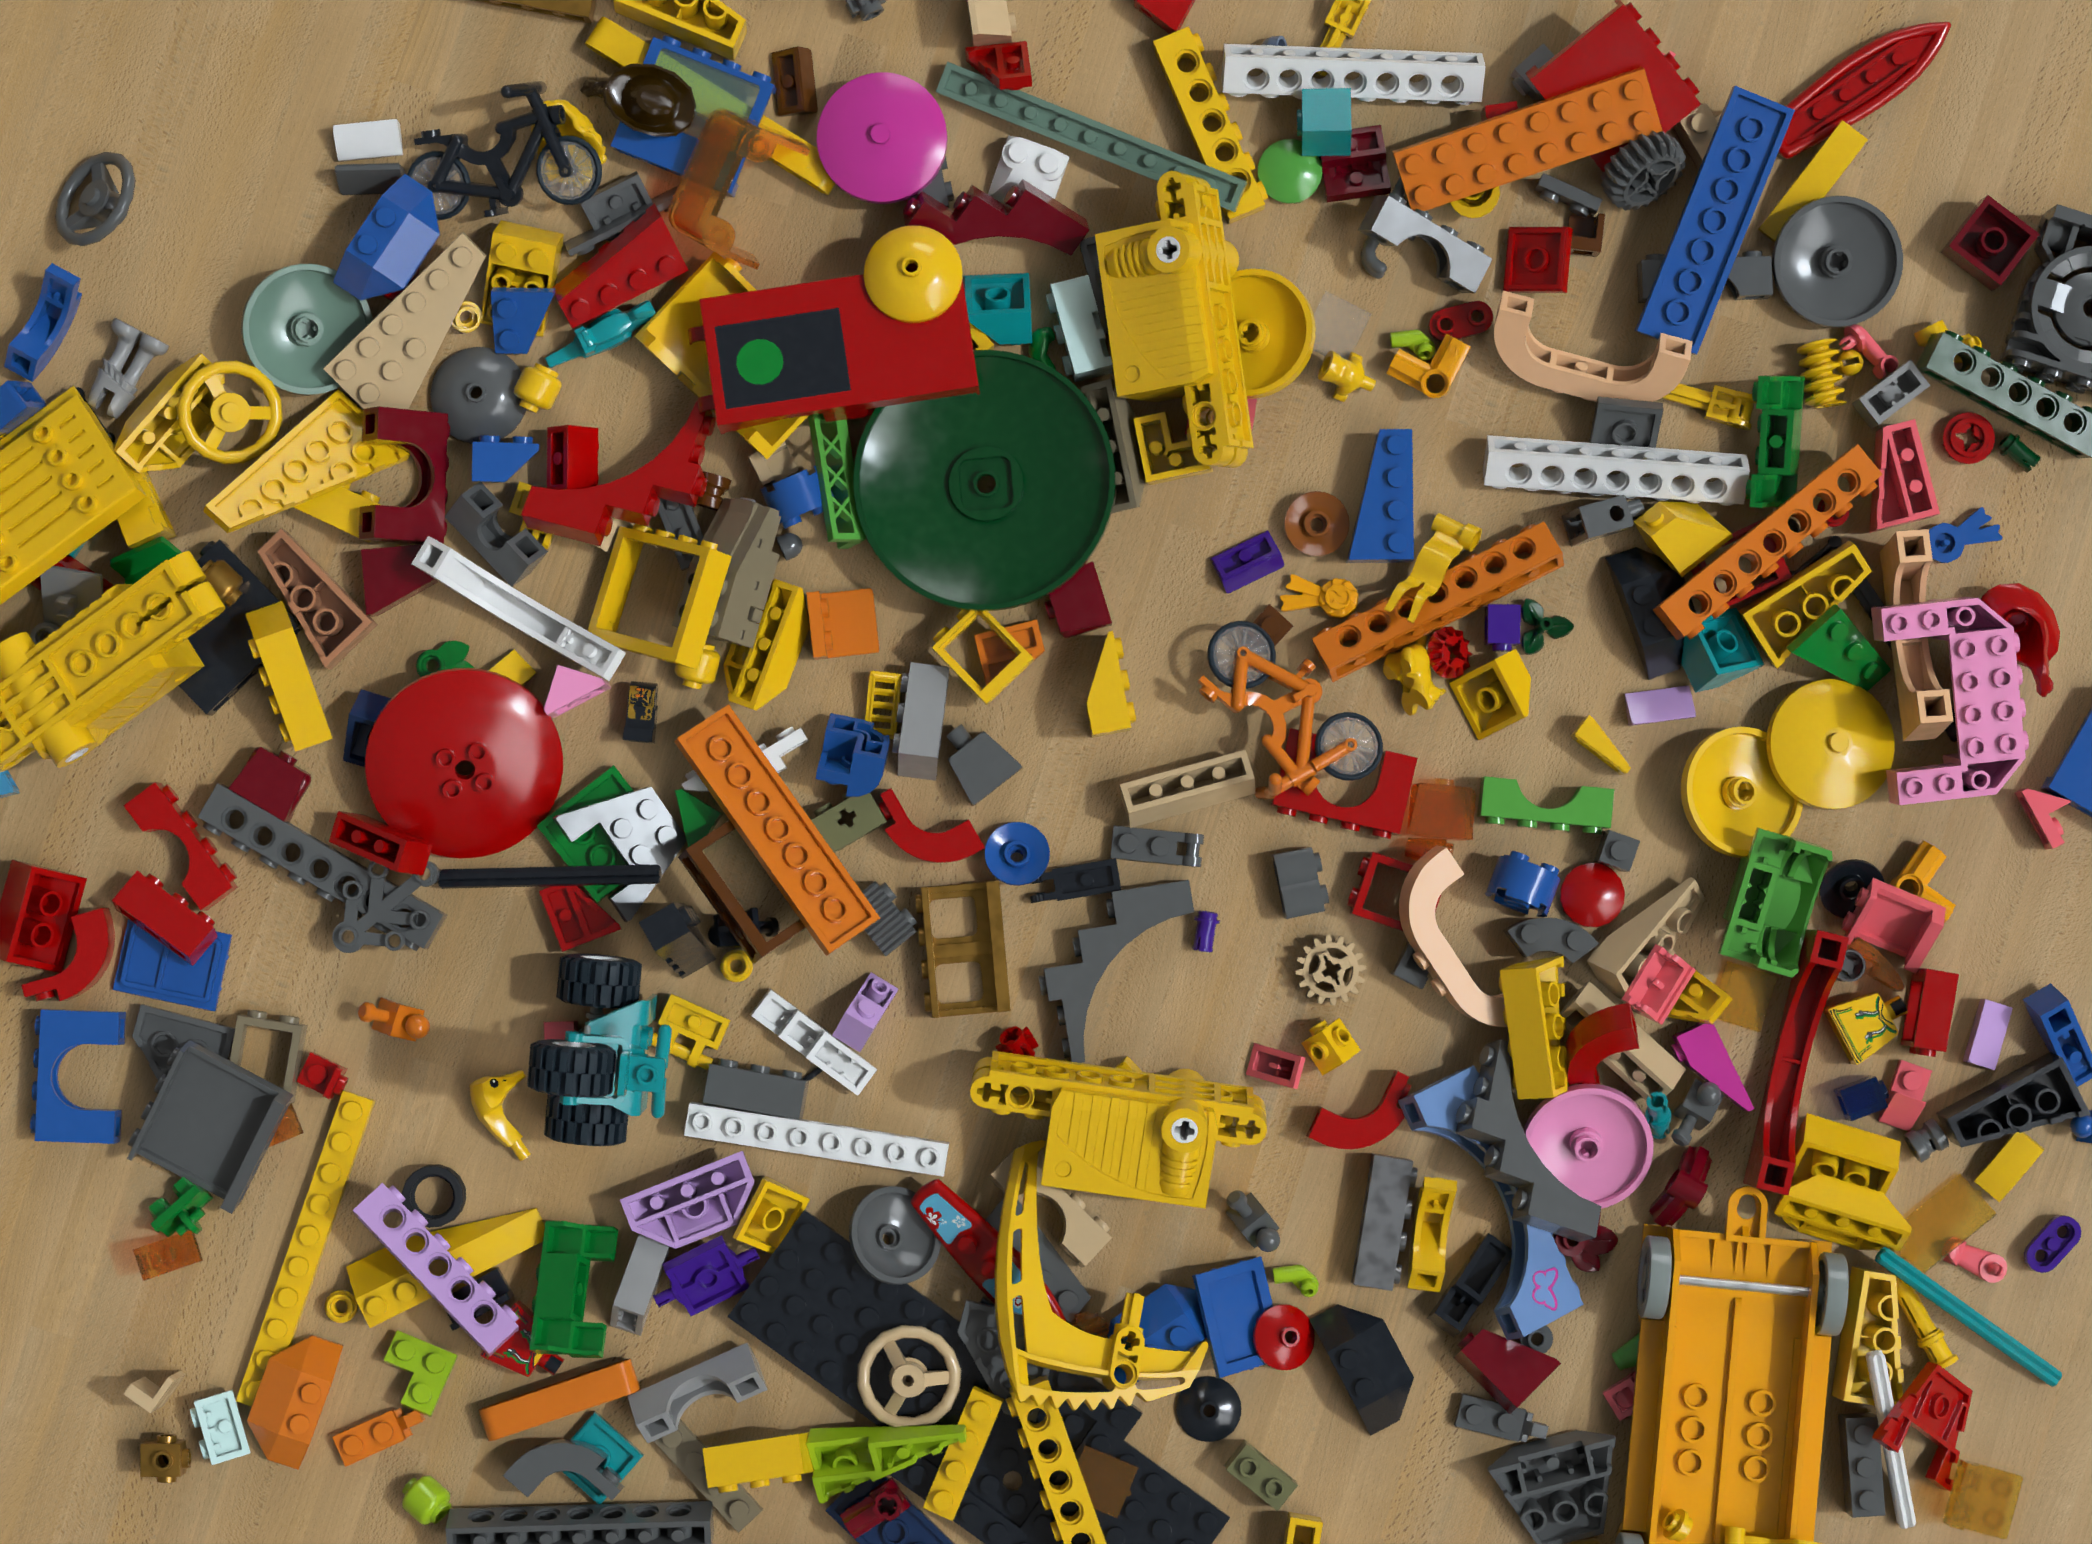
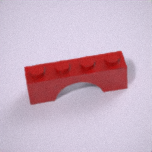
M154 782L123 806L142 832L166 830L182 840L189 854V869L182 882V886L199 909L207 911L238 888L234 882L237 876L226 862L224 864L219 862L214 855L218 850L207 836L202 839L195 829L199 825L188 810L183 812L176 802L179 800V797L168 784L163 786L162 783Z

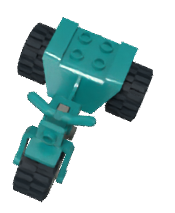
M567 954L560 957L556 997L565 1003L589 1006L590 1012H586V1018H589V1021L585 1023V1027H581L579 1032L566 1031L565 1040H539L530 1045L527 1086L537 1092L548 1094L544 1135L554 1141L585 1146H614L626 1142L628 1115L640 1116L646 1110L648 1092H652V1116L654 1118H661L665 1113L667 1081L665 1071L668 1068L672 1029L666 1024L660 1026L655 1057L645 1054L648 1046L652 1045L653 1027L648 1025L655 1019L657 994H652L646 1000H639L642 964L636 960L600 954ZM603 1008H620L608 1014L603 1013Z

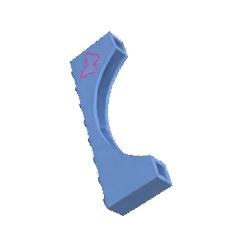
M1475 1065L1458 1070L1398 1100L1411 1131H1423L1448 1139L1468 1152L1485 1170L1484 1157L1490 1145L1456 1134L1458 1124L1456 1113L1462 1102L1475 1098L1473 1088L1476 1080L1479 1078ZM1491 1179L1506 1209L1512 1241L1509 1277L1501 1299L1493 1311L1506 1339L1512 1340L1525 1337L1584 1304L1580 1297V1290L1572 1280L1566 1267V1259L1555 1243L1552 1236L1553 1233L1512 1220L1514 1210L1512 1200L1517 1192V1188Z

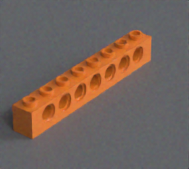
M1859 444L1850 448L1653 609L1654 613L1676 640L1685 636L1689 640L1705 628L1702 622L1710 615L1716 619L1730 608L1726 602L1736 595L1740 599L1755 587L1751 583L1759 575L1765 579L1778 569L1779 565L1776 561L1784 555L1789 559L1804 547L1801 541L1809 534L1812 538H1815L1829 526L1825 521L1835 514L1839 518L1853 507L1850 502L1858 494L1864 498L1878 487L1875 480L1883 474ZM1839 477H1844L1848 480L1850 485L1848 492H1844L1838 487L1837 481ZM1814 497H1819L1824 501V512H1819L1814 508ZM1789 517L1798 519L1801 525L1799 532H1794L1789 528ZM1765 537H1770L1774 540L1776 544L1774 553L1768 552L1764 548L1763 540ZM1740 557H1745L1750 561V573H1745L1739 568L1738 561ZM1715 577L1722 578L1727 586L1725 593H1719L1714 588L1713 582ZM1691 597L1697 598L1701 602L1702 610L1700 614L1690 610L1689 600Z
M1544 521L1537 525H1528L1518 535L1508 540L1501 539L1495 542L1490 549L1480 554H1471L1464 558L1460 564L1450 569L1448 568L1439 590L1435 595L1427 598L1414 623L1407 621L1408 618L1401 617L1400 615L1405 611L1411 610L1415 596L1423 588L1424 584L1407 590L1391 612L1384 610L1390 597L1378 601L1373 608L1363 613L1356 612L1350 615L1345 622L1335 627L1322 629L1312 638L1315 652L1331 681L1335 682L1563 567L1562 550ZM1522 552H1528L1531 554L1526 559H1520L1516 557L1518 554ZM1492 567L1502 568L1500 572L1495 574L1487 572ZM1465 581L1473 583V585L1468 588L1459 587V585ZM1435 596L1444 597L1441 602H1430V599ZM1377 625L1386 626L1381 632L1371 631ZM1347 640L1357 641L1351 647L1343 646V643Z

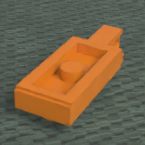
M401 1408L392 1409L338 1433L332 1438L346 1467L406 1440L407 1437L413 1435L410 1427L423 1422L425 1417L422 1413L414 1410L404 1414Z

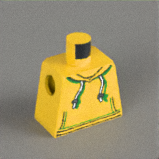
M1872 992L1827 1006L1823 1012L1850 1064L1858 1065L1899 1034L1893 1020L1908 1013V1010L1899 995L1883 1003L1879 994Z

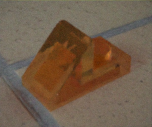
M191 1230L186 1231L182 1236L177 1234L133 1249L143 1281L203 1260L195 1234Z

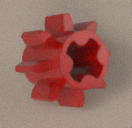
M1013 1026L1001 1033L999 1038L1001 1044H998L996 1049L999 1052L1035 1056L1034 1049L1039 1047V1044L1028 1027L1021 1030L1019 1027Z

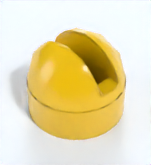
M1846 350L1836 359V362H1841V366L1837 370L1843 376H1854L1863 367V358L1855 350ZM1854 358L1858 360L1856 364L1843 365L1844 360Z

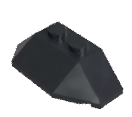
M1638 547L1606 557V563L1648 680L1679 670L1682 666L1684 637L1676 640L1654 613L1653 609L1686 583L1684 576L1681 577L1659 556ZM1690 598L1689 608L1692 612L1696 613L1692 599Z
M1339 1304L1310 1318L1309 1320L1370 1436L1398 1422L1401 1418L1414 1376L1384 1320Z

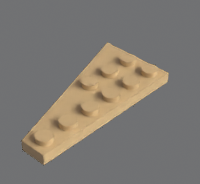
M462 232L323 369L363 409L377 406L409 409L486 254Z

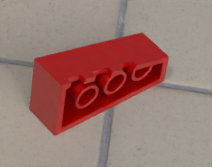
M655 203L647 208L646 213L636 222L632 221L623 228L624 232L612 242H607L599 248V252L588 262L584 261L553 287L555 288L557 301L572 329L689 271Z

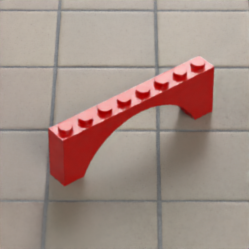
M1806 930L1798 962L1799 970L1791 978L1744 1175V1184L1789 1195L1796 1165V1126L1807 1064L1826 1001L1842 970L1850 937L1821 930Z

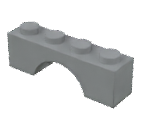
M745 1343L656 1384L643 1388L627 1397L636 1426L646 1442L650 1443L677 1431L684 1411L693 1402L704 1396L723 1394L739 1403L768 1389L759 1362L748 1343Z

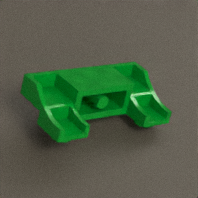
M1761 375L1758 376V382L1753 384L1752 399L1757 401L1756 409H1762V413L1759 414L1757 421L1760 444L1756 448L1755 464L1758 465V473L1752 474L1751 480H1748L1746 484V499L1750 500V507H1779L1797 492L1805 376Z
M567 1221L545 1222L541 1261L536 1268L538 1285L537 1293L532 1300L534 1317L529 1350L536 1354H563L573 1358H603L607 1325L583 1322L590 1262L615 1261L618 1238L617 1228L614 1226L584 1225Z

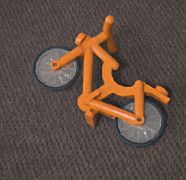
M1248 621L1230 622L1214 633L1207 651L1209 667L1220 682L1231 687V693L1220 690L1203 675L1197 681L1202 686L1199 689L1200 694L1211 703L1218 699L1233 713L1241 712L1246 706H1255L1264 710L1271 719L1273 732L1272 735L1265 734L1262 737V744L1286 772L1284 777L1277 773L1271 774L1269 786H1260L1255 789L1256 798L1273 799L1287 789L1296 786L1308 796L1320 783V780L1315 775L1322 769L1335 778L1348 781L1362 779L1376 769L1383 753L1381 734L1371 720L1353 712L1335 714L1321 725L1315 738L1316 758L1309 761L1314 705L1320 700L1323 693L1322 687L1317 680L1312 678L1302 679L1303 676L1307 677L1315 669L1316 666L1313 662L1306 658L1296 669L1298 671L1296 675L1275 664L1276 651L1272 639L1263 628ZM1268 678L1292 692L1272 700L1266 695L1249 692L1246 689L1253 688ZM1301 705L1295 764L1281 747L1286 739V721L1283 714Z

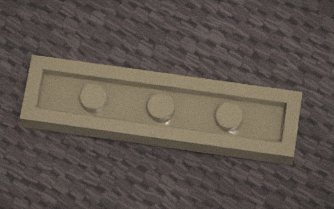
M681 1419L677 1431L654 1441L708 1501L713 1502V1506L738 1533L763 1511V1508L740 1483L738 1484V1490L719 1493L718 1487L708 1488L702 1448L707 1447Z

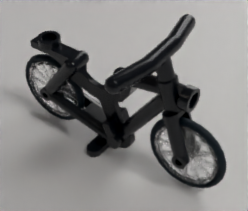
M544 82L510 84L501 88L500 93L504 98L526 96L532 110L531 112L497 123L495 131L500 135V140L491 150L485 152L476 151L469 147L466 134L441 135L440 129L421 131L422 138L414 139L415 145L439 143L447 146L445 152L431 151L418 157L412 163L407 173L409 177L433 192L438 220L449 219L459 214L466 206L470 196L489 198L490 209L483 211L484 217L509 213L508 207L516 206L523 200L524 193L521 185L543 138L546 146L538 156L536 175L542 190L549 198L564 205H576L590 199L597 191L602 178L600 158L596 150L582 138L561 135L556 125L565 124V109L562 105L547 107L540 96V94L545 93L547 90ZM535 124L510 177L501 159L509 153L514 144L517 130ZM460 158L471 164L486 165L496 185L471 182L469 173L460 161Z

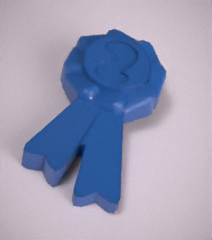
M1981 507L1958 527L1949 523H1941L1929 529L1933 560L1940 563H1949L1961 556L1965 545L2002 540L2003 537L1998 533L2000 525L1997 524L1979 529L1980 526L1992 519L1991 516L1985 514L1984 508Z

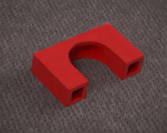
M1290 728L1288 729L1284 751L1296 764L1299 730ZM1312 733L1309 761L1316 758V734ZM1387 750L1384 751L1373 792L1363 803L1354 807H1340L1331 804L1323 798L1317 787L1307 796L1297 786L1291 787L1272 799L1271 805L1277 806V813L1296 817L1298 811L1310 814L1308 820L1327 824L1328 819L1341 822L1340 828L1359 832L1360 826L1373 829V836L1391 839L1392 834L1399 835L1401 832L1418 758ZM1280 766L1278 774L1284 777L1286 772Z

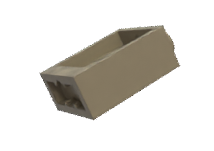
M248 1009L247 1015H237L230 1061L241 1067L248 1025L292 1032L284 1086L280 1088L294 1095L291 1103H294L298 1084L296 1081L300 1073L308 1025L299 1024L300 1018L280 1015L279 1020L267 1019V1012Z

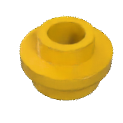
M464 300L451 325L461 333H469L476 330L482 320L480 308L474 302ZM464 311H469V318L465 321H461V313Z
M731 950L723 956L720 969L723 976L729 981L741 982L751 975L753 963L744 951ZM738 959L743 963V968L740 972H734L731 969L732 961Z
M337 1290L331 1293L325 1301L327 1316L337 1323L350 1321L358 1310L355 1296L346 1290ZM339 1300L347 1303V1310L345 1312L337 1310L336 1304Z
M1677 1509L1666 1515L1662 1524L1664 1537L1669 1540L1682 1541L1688 1536L1693 1526V1520L1689 1518L1688 1512L1683 1509Z

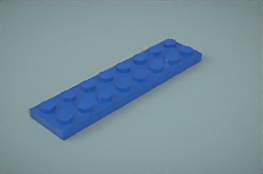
M1738 86L1732 87L1635 328L1636 332L1656 340L1659 339L1661 333L1693 341L1691 354L1697 355L1795 112L1794 109Z

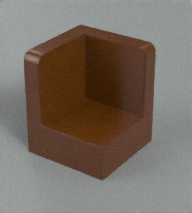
M1598 213L1596 217H1581L1574 214L1569 216L1568 227L1573 229L1571 254L1597 257L1601 253L1605 214Z

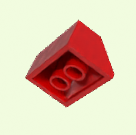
M12 859L0 900V960L61 973L74 929L71 916L78 914L87 878Z

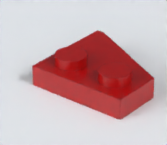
M1027 41L965 47L966 61L998 89L1020 90L1024 87H1032Z
M550 886L539 891L562 952L621 930L620 924L578 886Z

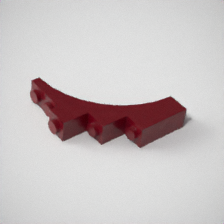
M1024 179L1021 180L1017 187L1014 185L1009 189L1004 198L1005 204L1000 203L972 185L967 193L963 191L957 197L953 206L954 211L923 191L920 192L916 199L912 197L903 210L905 226L914 225L931 228L944 235L953 245L973 239L998 236L1026 238L1048 244L1071 256L1090 230L1084 217ZM910 263L907 265V267L917 266L914 263Z

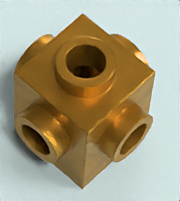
M176 1434L157 1435V1440H146L140 1444V1477H157V1482L171 1483L176 1482L177 1477L184 1475L186 1468L191 1467V1449L186 1448V1440H177Z

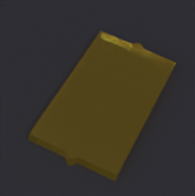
M1959 1174L1905 1218L1912 1227V1230L1901 1249V1257L1903 1259L1907 1258L1915 1268L1925 1274L1994 1218L1997 1213L1982 1198V1192L1980 1190L1976 1191Z

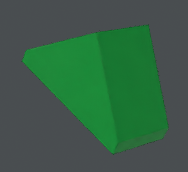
M679 789L675 790L687 844L690 847L711 833L723 814L685 790Z

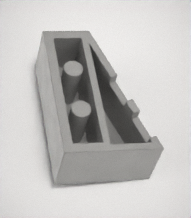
M910 662L909 673H903L901 692L906 693L905 703H899L897 722L902 723L901 734H894L892 753H898V776L935 781L937 779V764L949 681V667Z

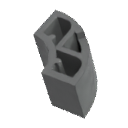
M1557 918L1527 919L1503 930L1522 957H1528L1538 951H1549L1559 956H1564V960L1567 963H1574L1599 944L1592 935L1580 926Z

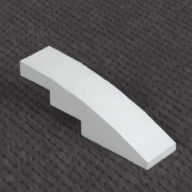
M770 988L750 1014L857 1096L877 1071L869 1062L840 1040L833 1037L831 1033Z

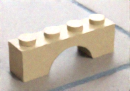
M1016 1148L988 1176L1004 1194L1013 1151ZM1026 1164L1024 1165L1018 1196L1024 1195L1027 1172ZM1037 1165V1195L1050 1201L1057 1209L1061 1218L1062 1233L1058 1246L1081 1268L1085 1267L1112 1239L1107 1233L1110 1228L1098 1216L1092 1219L1083 1210L1086 1207L1085 1203L1074 1193L1069 1196L1061 1188L1042 1186V1169Z

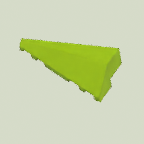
M926 1425L810 1428L806 1445L814 1469L812 1481L819 1504L827 1502L831 1496L840 1492H851L856 1485L870 1479L874 1482L913 1465L917 1459L930 1453L934 1456L942 1452L944 1447L958 1441L960 1443L966 1442V1426Z

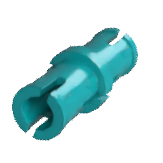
M1653 1092L1651 1093V1098L1647 1097L1645 1117L1653 1138L1664 1139L1666 1137L1665 1133L1668 1135L1670 1133L1671 1110L1668 1107V1099L1665 1094Z

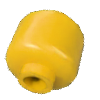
M535 363L534 367H525L514 388V394L521 399L519 406L536 414L539 408L550 410L562 388V383L557 379L559 374L538 363Z
M705 642L697 670L678 664L675 665V674L683 678L682 685L701 689L702 684H711L715 681L720 662V654L714 650L715 645Z

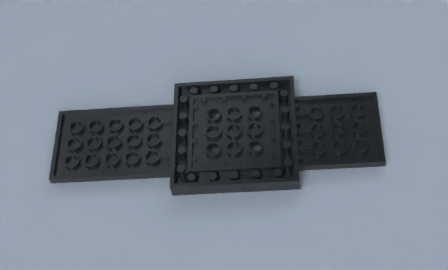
M806 1209L728 1315V1318L879 1427L889 1425L878 1421L864 1406L857 1387L858 1363L866 1346L880 1333L901 1325L923 1326L941 1335L955 1351L961 1368L960 1392L952 1409L937 1423L932 1425H957L974 1386L989 1392V1385L986 1383L973 1357L958 1334L960 1321L908 1283L892 1285L871 1277L857 1262L852 1252L850 1241ZM984 1296L979 1302L995 1307V1304ZM903 1338L896 1341L905 1358L911 1357L920 1360L928 1371L947 1370L943 1357L932 1345L920 1339ZM883 1348L876 1355L871 1366L870 1385L875 1399L885 1408L894 1390L889 1381L892 1364ZM1050 1369L1048 1380L1052 1391L1109 1392L1103 1382L1095 1377ZM947 1384L927 1386L921 1394L915 1397H906L896 1415L916 1417L929 1412L941 1401L947 1389ZM1117 1399L1114 1408L1111 1410L1100 1401L1096 1409L1091 1411L1083 1401L1078 1409L1073 1411L1066 1400L1059 1407V1411L1107 1544L1213 1543L1230 1519V1516L1125 1441V1438L1143 1414L1139 1408L1133 1404L1126 1406ZM1000 1409L953 1521L984 1544H1064L1063 1540L1056 1542L1050 1523L1056 1520L1052 1509L1045 1511L1039 1492L1045 1489L1041 1478L1034 1480L1028 1461L1034 1458L1030 1447L1024 1449L1022 1447L1017 1432L1018 1429L1023 1428L1019 1417L1012 1418L1011 1415L1004 1414L1002 1409ZM1039 1409L1036 1422H1030L1035 1424L1042 1422L1046 1413ZM1046 1439L1039 1444L1038 1450L1043 1454H1051L1055 1451L1057 1444L1053 1440ZM948 1446L944 1447L942 1452L934 1456L930 1453L917 1459L915 1464L894 1472L890 1476L926 1500ZM1058 1470L1050 1475L1049 1481L1054 1485H1062L1066 1482L1068 1475L1064 1471ZM1010 1471H1016L1022 1476V1484L1016 1489L1006 1487L1003 1482L1005 1474ZM1066 1502L1062 1505L1060 1512L1065 1516H1073L1077 1513L1079 1506L1074 1502ZM1077 1533L1073 1536L1071 1543L1088 1544L1090 1537L1085 1533Z

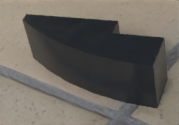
M1490 1233L1486 1234L1445 1290L1427 1319L1452 1337L1461 1333L1510 1261L1512 1249Z

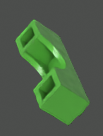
M1484 776L1481 777L1477 816L1485 817V823L1504 825L1505 819L1518 820L1517 826L1537 828V822L1550 823V830L1569 831L1570 825L1582 826V833L1602 834V828H1611L1614 789L1580 786L1567 803L1555 809H1546L1528 801L1522 794L1516 779Z

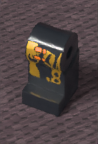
M631 681L626 723L623 732L624 741L655 744L658 711L657 683Z

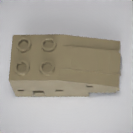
M744 497L723 499L703 540L718 544L717 551L728 554L732 558L707 638L753 649L760 625L757 623L761 621L763 615L761 610L765 608L780 554L772 552L781 520L779 510L756 503L753 499ZM698 556L693 557L687 572L672 626L677 628L700 558Z

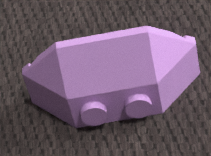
M740 1151L620 1199L632 1231L677 1249L737 1225L755 1181L743 1151Z

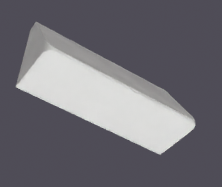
M397 119L332 126L339 162L403 155L401 128Z

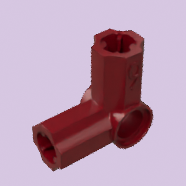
M1689 1146L1683 1152L1678 1168L1670 1177L1664 1191L1650 1206L1649 1212L1655 1223L1662 1227L1666 1225L1673 1226L1688 1208L1693 1210L1698 1206L1708 1189V1184L1705 1183L1713 1161L1709 1156L1710 1151L1702 1146Z
M893 1478L875 1487L868 1493L869 1496L840 1514L844 1525L855 1539L884 1520L886 1522L894 1520L911 1506Z

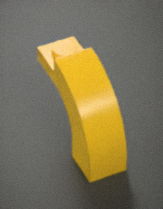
M1424 1177L1422 1187L1420 1186L1409 1254L1407 1285L1409 1289L1440 1292L1445 1275L1448 1227L1457 1192V1181Z

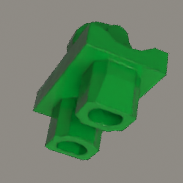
M182 1177L172 1188L179 1197L178 1200L170 1205L166 1199L160 1198L148 1208L154 1219L151 1223L155 1231H161L168 1237L175 1232L182 1236L189 1229L195 1234L201 1232L202 1227L198 1221L206 1214L202 1208L213 1199L209 1191Z

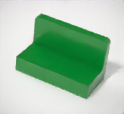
M161 536L110 559V567L125 578V584H134L162 562L170 560L182 552Z

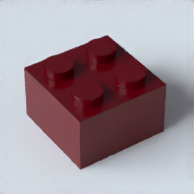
M1987 195L1977 203L1941 253L1993 291L2002 285L2040 234Z

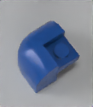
M830 713L823 749L817 767L816 779L823 780L832 785H848L846 792L848 797H859L870 793L879 785L883 776L890 745L889 735H883L873 729V722Z

